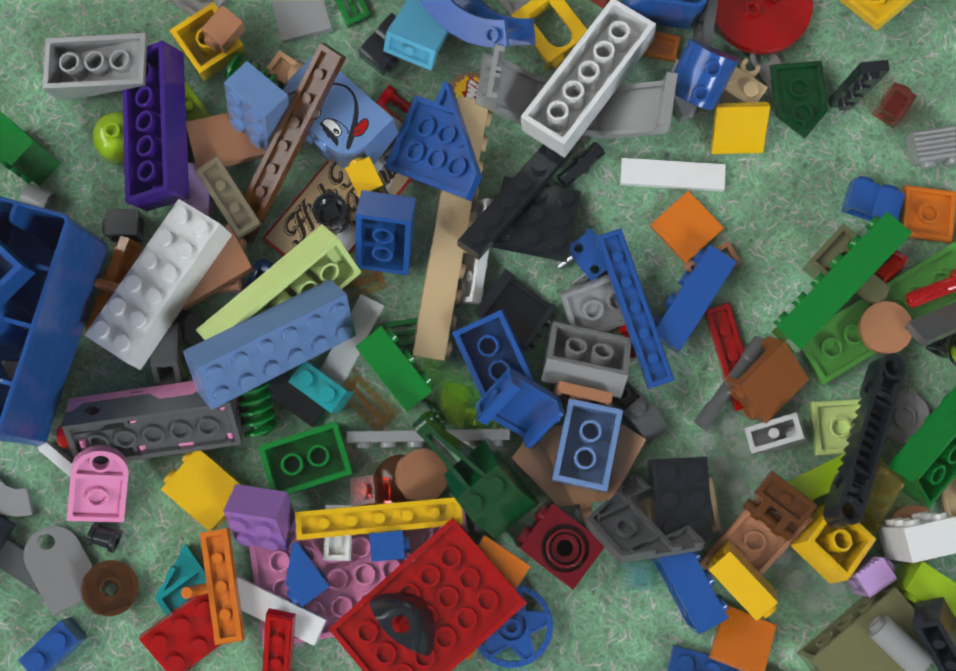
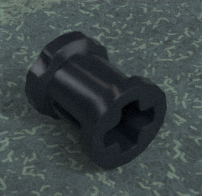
M956 333L927 345L925 349L939 357L948 358L950 354L948 350L953 339L956 338Z
M94 522L87 534L86 544L89 546L96 544L107 548L108 552L114 553L118 548L123 531L120 529L111 530L101 526L100 522Z

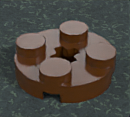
M116 560L102 561L94 565L84 575L80 589L81 598L85 606L93 614L105 617L119 615L128 610L135 601L139 591V582L133 569L124 563ZM110 580L111 584L117 585V589L113 591V596L103 593L102 588L105 587V581Z

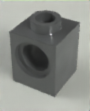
M106 209V218L102 219V232L112 242H118L120 236L130 238L135 242H144L145 217L139 209Z

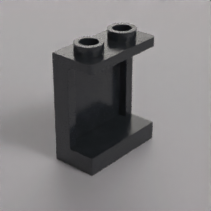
M505 269L476 307L474 315L482 319L499 310H505L522 350L525 352L528 347L533 349L542 336L538 333L543 326L549 328L557 317L554 313L557 306L546 302L513 278L514 274Z

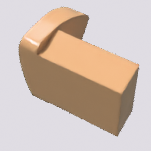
M279 50L267 68L269 69V76L276 73L278 75L277 81H282L283 85L286 86L289 79L304 64L297 62Z

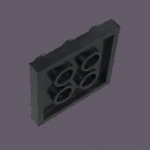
M504 176L501 191L513 177ZM545 184L491 247L567 263L581 191Z

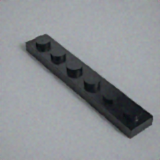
M543 144L458 239L457 246L480 260L571 156L572 149L564 158Z

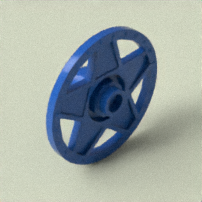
M521 584L516 588L523 598V592L535 598L544 611L526 610L524 605L486 639L483 645L481 644L477 648L487 660L507 668L522 667L538 659L547 649L553 633L552 614L546 601L535 590ZM547 627L544 641L535 652L531 634ZM510 647L521 660L507 661L497 658L495 655Z

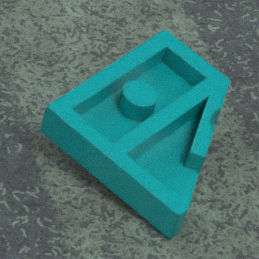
M188 544L182 546L177 560L171 566L164 584L159 588L155 596L156 601L166 615L188 600L181 595L183 588L206 583L205 568Z

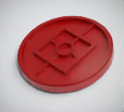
M718 0L714 27L726 42L744 52L761 55L781 52L794 45L803 36L811 21L813 2L812 0Z

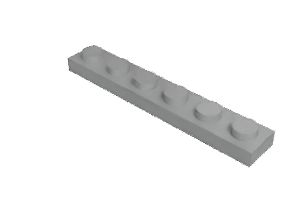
M510 429L446 430L469 447H476L477 441H484L486 439H489L494 446H504V441L510 440ZM415 430L347 432V443L353 444L354 449L370 448V443H380V448H397V443H407V448L424 447V442H426Z

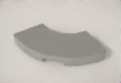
M0 476V513L18 517L35 515L30 488H14L9 486Z

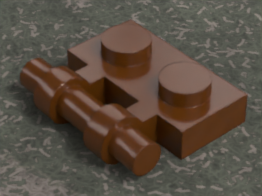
M771 470L754 491L756 495L762 498L761 502L757 505L749 498L744 503L743 508L751 513L750 516L756 521L760 520L770 527V532L777 537L780 535L789 541L793 537L794 532L786 526L792 521L801 527L818 505ZM770 505L783 514L780 519L777 520L766 511Z

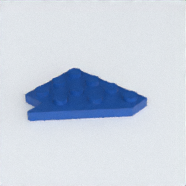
M444 81L435 102L416 95L414 96L384 168L472 202L482 175L453 86Z

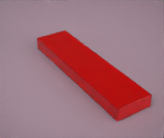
M730 303L708 308L704 313L724 380L737 364L744 351ZM730 395L734 412L742 410L743 406Z

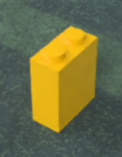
M205 450L187 452L181 460L183 464L177 471L175 469L172 470L163 480L165 485L161 490L208 531L217 530L226 519L223 511L235 484H245Z
M730 540L709 558V571L756 621L762 616L767 618L774 613L778 603L775 588Z

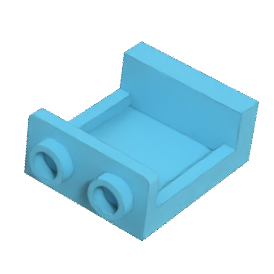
M407 0L386 32L383 51L431 71L435 65L438 51L447 36H452V34L431 17L420 0Z

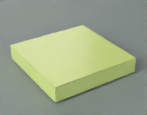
M861 399L809 403L814 456L845 453L843 450L849 445L846 441L852 435L849 431L855 425L852 421L858 416L855 414V411L860 408L861 405L858 402Z

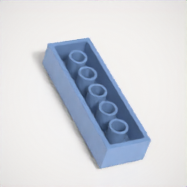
M329 279L184 350L183 353L197 393L213 410L356 336L347 294Z

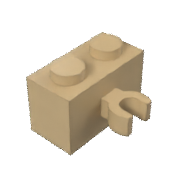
M745 58L739 68H735L720 100L724 103L759 102L768 88L755 79L760 71V66L757 65L754 71H748L745 66L749 59Z

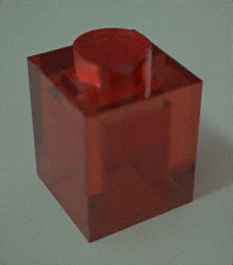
M894 82L886 90L871 115L894 128L902 121L917 95L912 93L911 89L906 85Z
M370 475L350 479L351 504L353 507L392 503L389 477Z

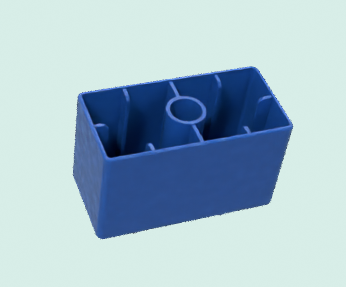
M0 196V240L35 272L0 308V441L41 446L48 439L96 290L94 281L100 278L108 253V246L103 240L64 213ZM20 358L12 380L9 378L1 361Z

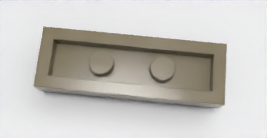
M218 156L195 170L238 238H242L262 225Z

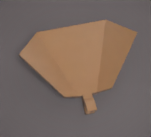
M622 423L620 424L608 490L605 493L551 482L562 425L552 426L545 433L542 440L536 442L530 449L525 447L523 442L511 459L558 507L579 504L581 522L584 525L587 518L593 513L591 503L610 500L616 494L617 489L623 483L646 441L645 438Z

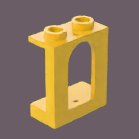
M531 0L511 14V17L535 19L553 7L569 28L572 36L571 41L566 46L556 47L547 41L534 24L536 45L532 46L544 60L546 71L552 67L555 69L559 68L587 31L565 0Z

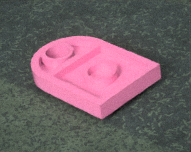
M97 445L88 447L77 454L71 465L67 521L124 522L129 467L125 456L120 451L110 446ZM97 456H105L109 461L105 464H97L93 459Z

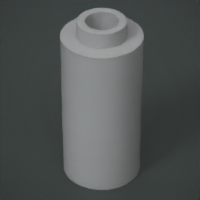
M888 615L884 617L877 616L868 625L870 629L868 636L903 670L925 671L931 664L932 657Z

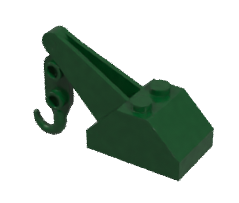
M423 399V403L431 411L423 413L412 424L413 428L449 468L444 476L455 500L474 523L496 539L537 506L539 501L489 439L484 440L475 449H472L446 431L444 425L447 424L443 412L431 400ZM439 441L461 458V460L457 462Z

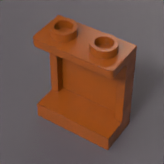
M767 336L761 342L766 352L740 378L736 379L729 376L725 380L730 387V394L743 406L742 412L750 420L756 419L767 423L809 380L787 343Z

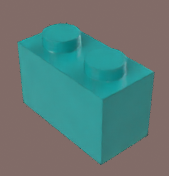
M310 360L300 364L288 381L330 413H340L355 392L314 361Z

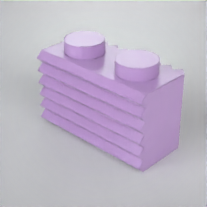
M865 555L849 580L845 582L853 594L870 598L897 580V577L893 573L895 567L887 557Z

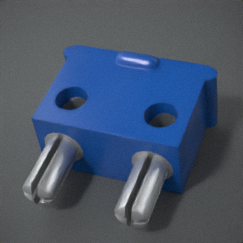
M590 228L586 230L583 236L570 244L567 263L574 260L583 272V274L570 282L571 287L586 283L588 280L597 279L607 272L595 239L597 235ZM579 246L583 251L578 253L574 250L575 247ZM561 261L554 262L555 266L558 265V269H561L567 263H560ZM596 267L599 272L593 274L590 269Z

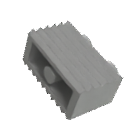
M956 125L913 131L905 137L911 167L920 166L921 170H927L936 167L937 163L945 162L946 166L956 165Z

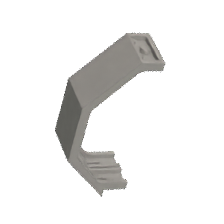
M495 45L493 54H483L475 104L521 125V115L550 78L537 76L505 59V46ZM667 72L664 79L660 81L620 85L582 136L595 139H612L666 134L671 124L678 73Z

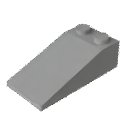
M146 33L46 38L42 89L56 99H77L145 86L148 35Z

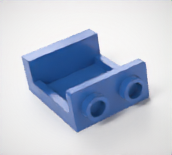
M510 367L476 403L477 420L485 425L491 420L498 422L522 436L525 447L529 449L536 442L542 440L545 433L561 420L564 413L559 396Z

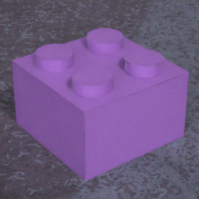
M235 484L223 512L236 543L243 546H260L272 551L277 549L288 551L296 531L295 513L288 493Z

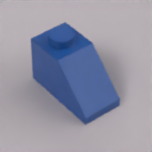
M296 541L291 547L286 586L289 590L286 593L295 605L299 603L303 607L332 584L302 542Z

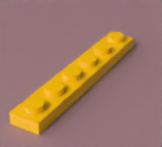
M455 497L295 512L297 540L441 527L453 517L460 525L463 524L462 507L455 500Z

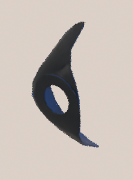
M397 592L376 596L370 601L369 605L376 620L392 639L425 656L431 654L435 639L434 622L429 608L421 599L408 593ZM397 615H405L410 621V627L405 633H398L393 629L392 621Z

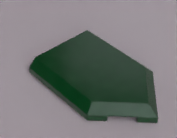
M822 61L770 65L775 116L805 139L828 111Z

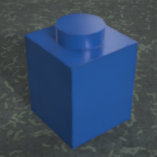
M404 530L369 534L372 562L405 559L406 552H411L410 536H405Z

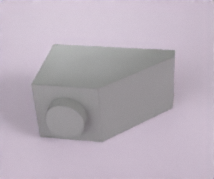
M797 412L769 420L767 423L763 422L744 428L751 454L784 451L810 443L803 418Z

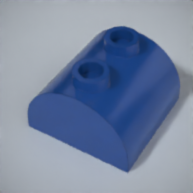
M690 38L674 70V73H678L675 95L693 105L708 110H715L739 59Z

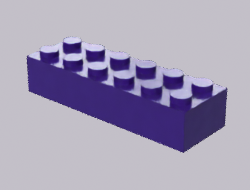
M162 40L147 46L145 86L122 90L125 203L147 212L174 204L178 199L181 201L189 199L184 53Z

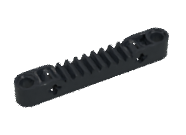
M887 354L871 362L867 367L860 390V398L862 399L858 402L861 406L855 411V414L858 416L852 421L855 425L849 431L852 433L846 441L849 445L843 450L846 452L840 460L843 464L838 467L839 472L833 479L824 507V519L832 528L838 529L859 523L863 518L906 371L904 361L896 354Z

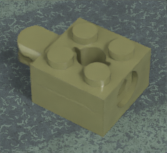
M843 223L802 270L813 279L821 272L826 276L832 269L829 266L830 262L839 253L845 256L850 251L847 245L857 234ZM874 273L856 294L872 305L881 302L887 297L889 286Z

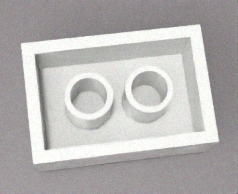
M938 511L911 514L912 519L911 517L891 518L885 520L886 525L877 527L884 556L890 560L915 563L956 553V516H949L948 511L940 513Z

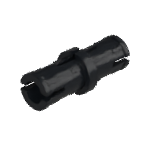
M593 142L582 154L575 156L572 159V163L556 176L558 181L565 188H569L581 175H586L590 171L589 168L606 154L604 149L597 142Z

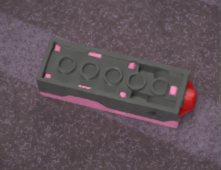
M194 381L69 398L64 420L56 430L58 445L63 449L71 450L74 458L88 447L105 445L117 449L125 456L127 461L242 445V422H244V417L240 416L242 408L238 406L239 397L211 410L197 393ZM97 456L93 461L97 464H105L109 459L105 456Z

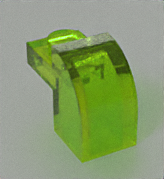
M443 381L440 405L446 420L452 426L463 430L465 420H470L469 425L485 428V424L477 420L476 409L467 407L470 386Z

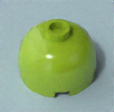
M123 112L105 114L96 122L92 131V141L96 151L105 161L114 165L124 164Z

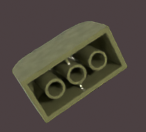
M887 586L870 598L863 596L799 650L797 654L811 671H905L868 636L870 630L868 625L877 616L884 617L887 615L925 651L927 650L912 626L915 609L896 587Z

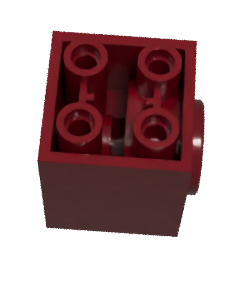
M549 503L548 506L542 504L533 516L536 519L531 528L526 526L517 537V540L520 541L517 547L574 590L605 547L590 531L555 504ZM561 540H567L569 543V550L565 554L557 552V544Z

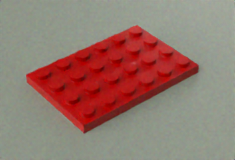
M453 517L328 630L362 671H452L526 605L527 601ZM397 592L408 593L421 599L429 608L434 622L435 639L431 654L428 656L419 654L392 639L376 620L369 605L370 601L376 596ZM397 615L392 621L393 629L398 633L408 631L410 627L408 617Z

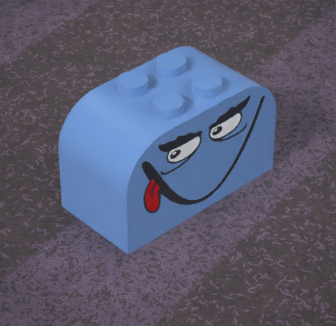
M312 57L289 79L285 86L284 92L288 95L289 104ZM339 71L305 141L310 145L314 143L319 148L318 152L327 161L333 159L339 166L345 169L352 160L359 157L364 159L370 157L374 165L394 145L399 132L394 119Z

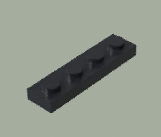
M889 61L861 62L829 97L830 108L839 107L841 111L853 109L890 71Z

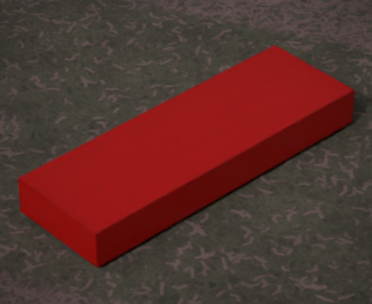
M269 608L266 612L262 671H292L295 613Z

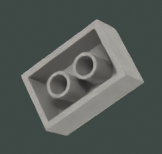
M553 322L547 342L541 381L557 384L559 381L611 392L614 397L621 398L629 374L631 340L629 337Z

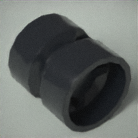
M328 192L321 194L314 201L312 212L319 226L323 224L333 234L341 233L347 229L351 221V214L341 196Z

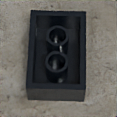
M707 457L648 460L652 522L664 535H669L689 525L704 541L713 540Z

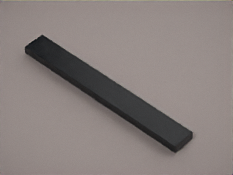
M182 309L173 323H180L183 339L194 346L204 341L196 329L205 321L191 311H184ZM281 374L269 380L270 385L266 388L271 390L269 398L313 427L325 409L288 382L290 379L285 375Z

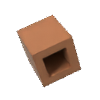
M223 5L201 28L206 37L204 39L205 43L216 51L219 48L224 53L246 31L244 23Z

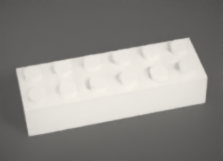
M610 0L521 115L522 131L565 158L654 41L656 23L619 1Z
M178 199L85 336L124 362L141 370L232 234L217 221Z

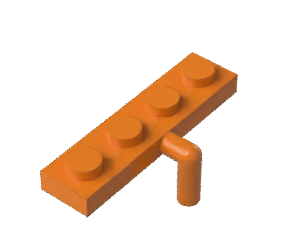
M120 236L118 243L114 247L113 257L109 268L105 272L104 279L98 278L94 281V286L100 290V293L95 299V307L91 318L86 324L85 334L139 256L142 245L130 238Z
M230 528L201 532L200 539L206 583L185 587L182 589L181 595L183 598L188 599L208 594L215 645L245 640V632Z

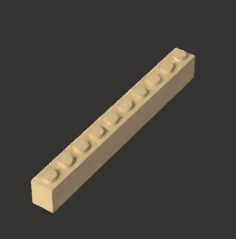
M458 96L457 101L482 174L483 162L479 161L481 151L485 152L488 136H484L485 126H490L492 111H488V109L475 104L476 99ZM479 187L475 192L472 202H477ZM440 190L411 353L412 357L437 362L445 361V357H450L452 341H448L449 332L454 331L457 315H453L454 305H459L461 289H457L458 280L464 278L466 264L462 263L463 253L467 254L466 251L457 246V241L467 228L472 225L475 216L474 212H470L471 201Z

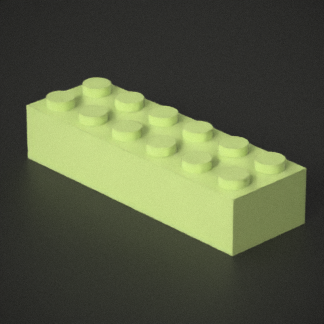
M322 224L197 328L196 331L206 340L329 279L343 289L361 271L339 238Z

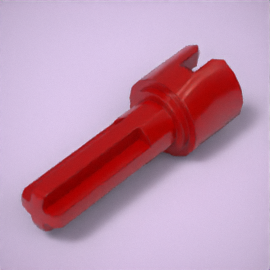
M956 269L951 270L948 278L907 293L905 295L907 305L910 308H915L955 292Z

